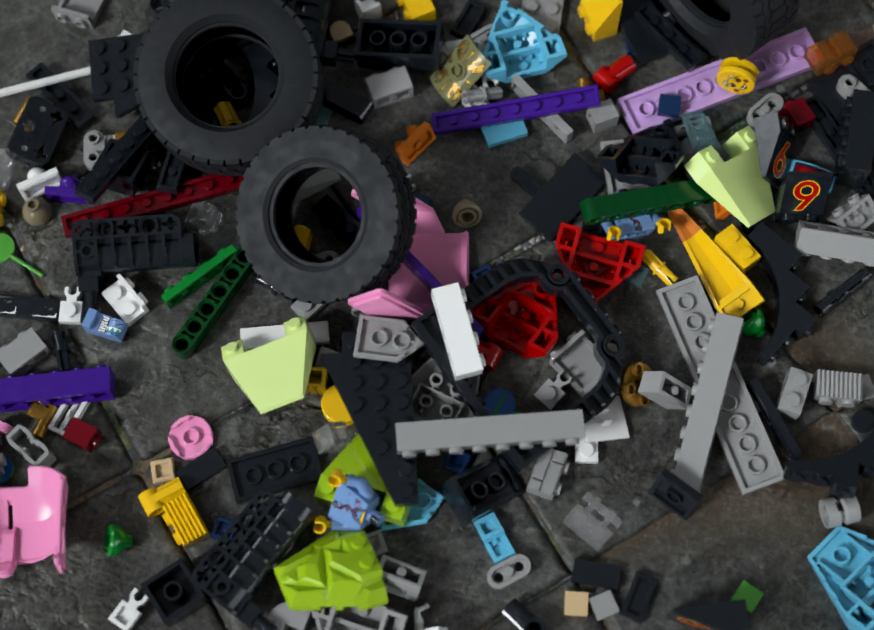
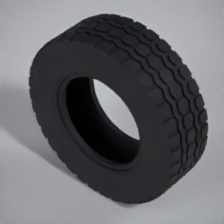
M311 125L296 128L281 134L282 136L276 137L269 142L270 144H266L259 151L260 154L253 158L250 163L251 166L247 167L243 175L244 180L240 183L238 190L240 194L237 195L236 200L238 208L235 210L236 221H238V225H236L237 234L241 238L239 242L242 250L246 252L244 254L249 264L253 265L252 268L257 275L262 276L261 279L268 286H273L272 289L280 294H285L284 296L300 302L313 304L347 301L354 296L378 289L391 279V275L396 274L402 266L401 263L405 261L409 253L407 251L411 249L414 240L412 236L415 235L416 231L415 220L417 219V208L414 206L416 204L415 193H412L411 181L406 177L408 174L404 167L399 165L400 161L397 157L390 153L391 151L386 146L365 133L327 125ZM324 169H332L344 176L355 189L361 206V225L354 243L343 255L331 261L313 255L303 246L295 232L292 216L294 200L302 184L310 176Z

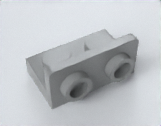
M854 194L847 199L848 202L844 206L834 209L832 215L827 218L829 223H835L839 227L864 230L874 222V201L869 194Z

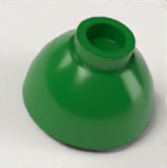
M755 308L742 317L744 318L742 334L759 338L765 333V317L761 309Z
M110 524L106 528L104 551L108 557L117 556L126 548H131V534H127L123 528L114 524Z

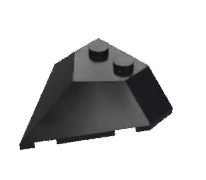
M669 118L663 121V125L651 126L623 138L624 142L619 145L610 144L605 146L597 155L596 162L619 182L659 186L679 166L685 157Z

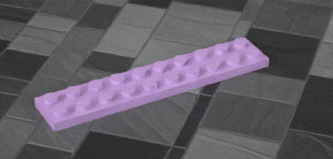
M806 27L773 39L752 55L744 58L752 62L759 71L755 87L751 92L822 66L825 62ZM721 59L620 97L617 100V104L632 133L635 134L651 126L663 125V121L670 118L673 123L746 94L729 92L717 83L716 75L723 61ZM660 93L681 96L678 119L657 116Z

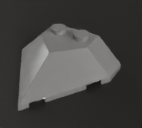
M385 605L369 610H358V607H344L343 610H335V607H321V610H311L318 630H404L408 615Z

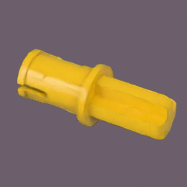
M650 249L644 251L642 261L653 271V275H657L667 286L673 284L668 277L675 283L678 281L679 278L666 266V262H662Z

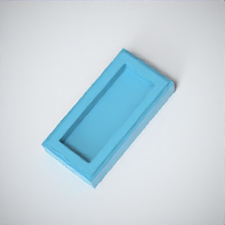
M523 121L481 128L488 149L528 136V131Z

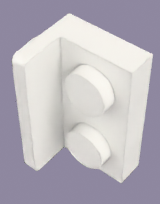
M119 273L116 275L118 281L101 294L130 327L149 312L146 306L148 300L141 292L137 294L133 290L136 286L128 276L123 278Z

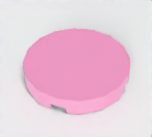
M193 415L179 418L172 425L168 435L171 450L184 460H195L209 451L214 441V433L210 424L204 418Z

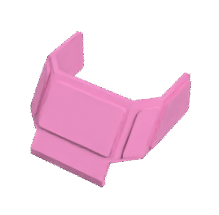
M353 189L351 196L359 200L355 189ZM415 197L416 204L414 206L417 208L415 235L412 236L414 240L409 251L443 286L458 282L460 289L465 288L469 285V232L445 233L434 208ZM401 263L402 266L396 274L391 275L392 278L388 280V291L379 288L348 299V305L370 316L402 319L405 321H414L434 307L431 292L403 263Z

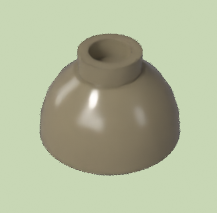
M41 197L28 199L22 208L25 221L33 226L45 224L53 213L51 204Z
M463 199L456 204L452 212L453 222L462 228L473 227L482 218V211L479 205L468 199Z

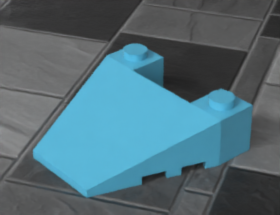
M843 526L836 527L807 558L849 630H874V610L870 607L874 602V540Z

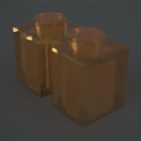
M842 30L830 36L828 40H822L808 47L804 58L818 77L824 73L825 75L832 73L841 65L847 66L854 60L858 48L846 31Z

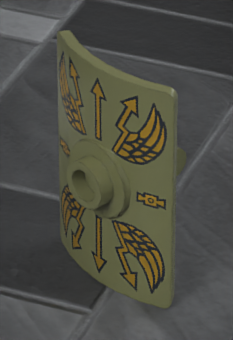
M467 34L441 64L440 71H435L430 80L443 99L450 106L454 107L462 98V91L469 90L491 65V61L480 51L471 36Z

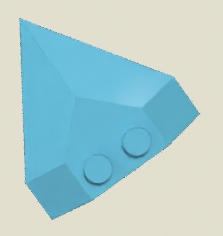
M507 0L501 1L500 9L489 33L486 47L482 52L491 61V65L485 71L486 77L510 83L512 77L516 74L522 79L545 74L567 57V52L560 36L544 29V25L519 8L515 9L509 5Z

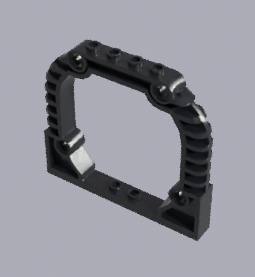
M520 258L498 264L466 286L464 290L467 302H464L466 310H470L471 313L506 288L517 283L535 282L548 295L562 297L595 340L593 354L602 367L598 383L588 393L563 411L583 409L584 424H586L612 403L621 386L623 367L620 356L625 350V341L622 338V332L615 324L612 325L608 320V314L601 306L598 307L595 303V298L589 289L585 290L581 285V279L576 272H571L562 263L550 266L542 261ZM552 274H561L563 276V280H555ZM433 307L410 324L411 330L422 340L425 350L474 416H490L484 407L486 403L479 394L475 395L470 389L472 384L468 378L455 381L450 361L447 358L448 354L435 308ZM607 344H615L618 348V351L611 352L608 349ZM535 444L530 449H519V446H510V450L501 452L518 474L554 447H543L542 444Z

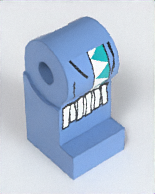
M92 308L88 309L81 324L87 333L116 342H122L129 327L127 323L99 313Z

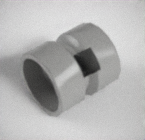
M855 495L853 498L843 499L837 497L835 499L834 497L819 500L820 517L827 529L839 527L842 525V522L848 525L861 521V510Z

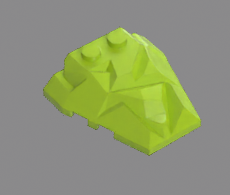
M332 530L274 568L275 576L289 610H321V607H335V610H343L344 607H358V610H369L388 604L386 586L382 580L383 570L364 530Z

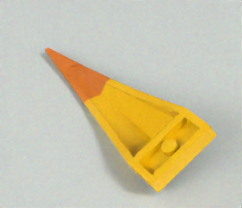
M683 209L667 211L718 313L742 318L766 301L753 282Z

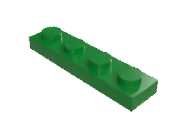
M231 244L228 247L221 248L215 257L202 262L197 270L193 273H187L175 286H169L164 291V294L161 295L168 308L171 309L222 272L237 251L235 247Z

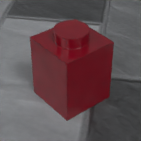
M803 97L787 101L783 105L784 108L781 112L784 117H787L788 121L795 124L798 133L811 127L816 118Z
M73 417L62 437L67 442L91 453L93 449L99 446L102 433L96 427Z

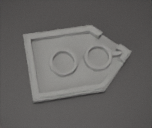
M360 314L353 357L399 363L423 346L424 343L411 330L405 320Z

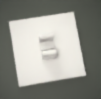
M617 395L605 410L584 424L586 443L630 437L620 395Z

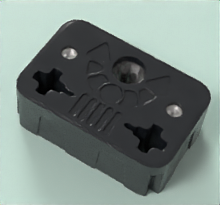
M30 97L6 146V155L31 168L41 167L44 169L68 120L67 111L39 97ZM53 118H58L57 123L52 126ZM28 126L30 130L26 132L24 127ZM40 150H42L41 158L39 160L36 158V155L40 152Z

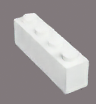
M457 282L432 289L431 298L455 381L482 374L483 367L486 366L483 353L479 354L477 349L479 338L477 332H473L470 325L473 323L471 311L466 310L464 302H467L464 288L460 289Z

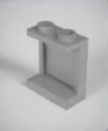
M60 0L58 6L52 5L51 10L55 18L62 23L69 22L80 28L94 29L106 0Z
M583 329L578 333L576 331L573 332L566 339L567 343L563 347L557 346L550 353L549 362L558 373L562 370L565 371L562 375L565 381L570 377L573 378L569 385L581 397L598 383L602 371L601 365L593 354L594 345L585 336L586 332Z

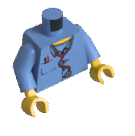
M620 189L615 193L628 191V189ZM656 213L601 223L607 234L606 240L608 241L649 236L655 230V227L658 228L657 232L659 234L664 233V228L668 231L671 230V220L661 218Z
M334 469L332 476L328 480V484L331 487H337L328 514L330 521H327L324 516L316 517L315 524L322 525H315L314 532L322 534L326 531V528H330V530H361L370 523L379 527L383 523L385 515L376 510L380 498L373 491L367 479L354 474H346L344 476L342 470Z

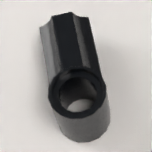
M515 598L501 612L519 630H528L529 626L533 624L540 626L541 630H545L544 622L534 616Z

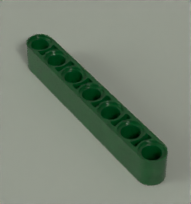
M693 179L591 197L582 200L579 206L585 225H594L716 202V200Z
M241 245L173 338L172 348L180 359H189L194 355L253 272L252 264L241 261L246 253L242 250ZM231 274H239L236 279H229ZM226 291L223 297L216 296L218 292ZM208 308H213V309H214V311H213L211 314H209V315H205V314H204V311H205L206 309H208ZM194 326H201L198 332H191ZM181 344H188L187 349L183 351L178 350Z

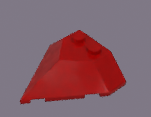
M564 222L560 224L555 241L561 263L565 264L571 272L574 271L581 279V285L585 290L589 289L595 298V303L640 268L646 248L645 245L625 240L624 244L613 240L608 241L606 238L584 233L581 227Z
M528 282L504 290L502 294L493 297L471 313L484 327L483 332L488 339L526 359L547 356L558 341L556 297L545 293L538 283Z

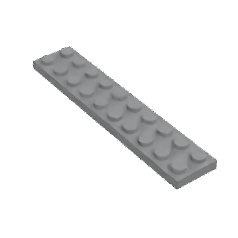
M696 275L656 290V295L694 382L698 383L700 374H697L700 360L704 361L706 353L703 352V346L706 339L710 340L711 332L708 331L711 318L715 319V314ZM734 360L716 435L741 494L744 496L786 479H783L781 464Z

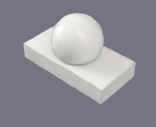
M33 167L27 174V180L16 185L24 200L27 201L32 197L45 194V186L60 187L62 177L56 167L48 171L41 167Z

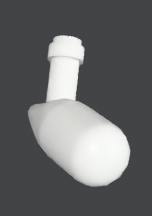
M428 603L419 608L417 606L414 608V630L423 629L424 620L420 612L430 607Z

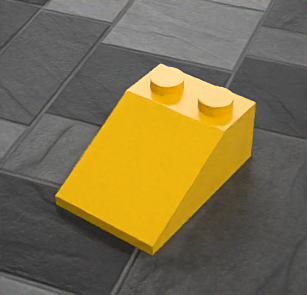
M580 0V4L577 7L580 18L584 19L586 33L588 36L591 35L593 42L617 35L623 5L622 0Z

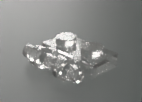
M587 492L582 499L589 505L584 509L577 503L565 517L563 523L599 552L613 535V532L607 528L608 525L612 523L616 528H619L623 521L617 517V513L613 509L610 511L604 506L600 498L594 497ZM594 510L605 517L602 522L591 515Z

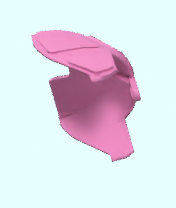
M29 466L27 486L0 487V578L12 576L17 565L38 562L53 553L54 564L58 572L63 573L64 570H67L65 527L68 484L66 476L54 468L48 466ZM9 506L13 507L12 530H9Z

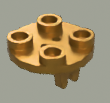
M633 362L625 368L618 394L622 395L627 404L634 407L647 406L650 403V399L638 393L643 372L652 371L643 362Z

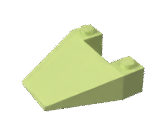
M747 126L737 131L722 145L731 157L730 160L724 162L719 153L710 145L694 155L684 167L701 188L749 228L773 214L775 206L771 186L761 177L755 131L750 126Z
M304 315L283 323L285 337L252 350H247L242 339L221 347L223 362L233 380L260 414L300 400L305 396L316 351L314 334Z

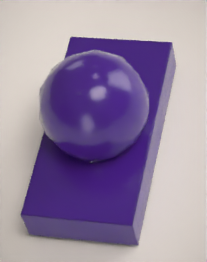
M73 175L63 177L60 181V187L45 186L44 193L50 202L92 204L75 195V188L81 182Z

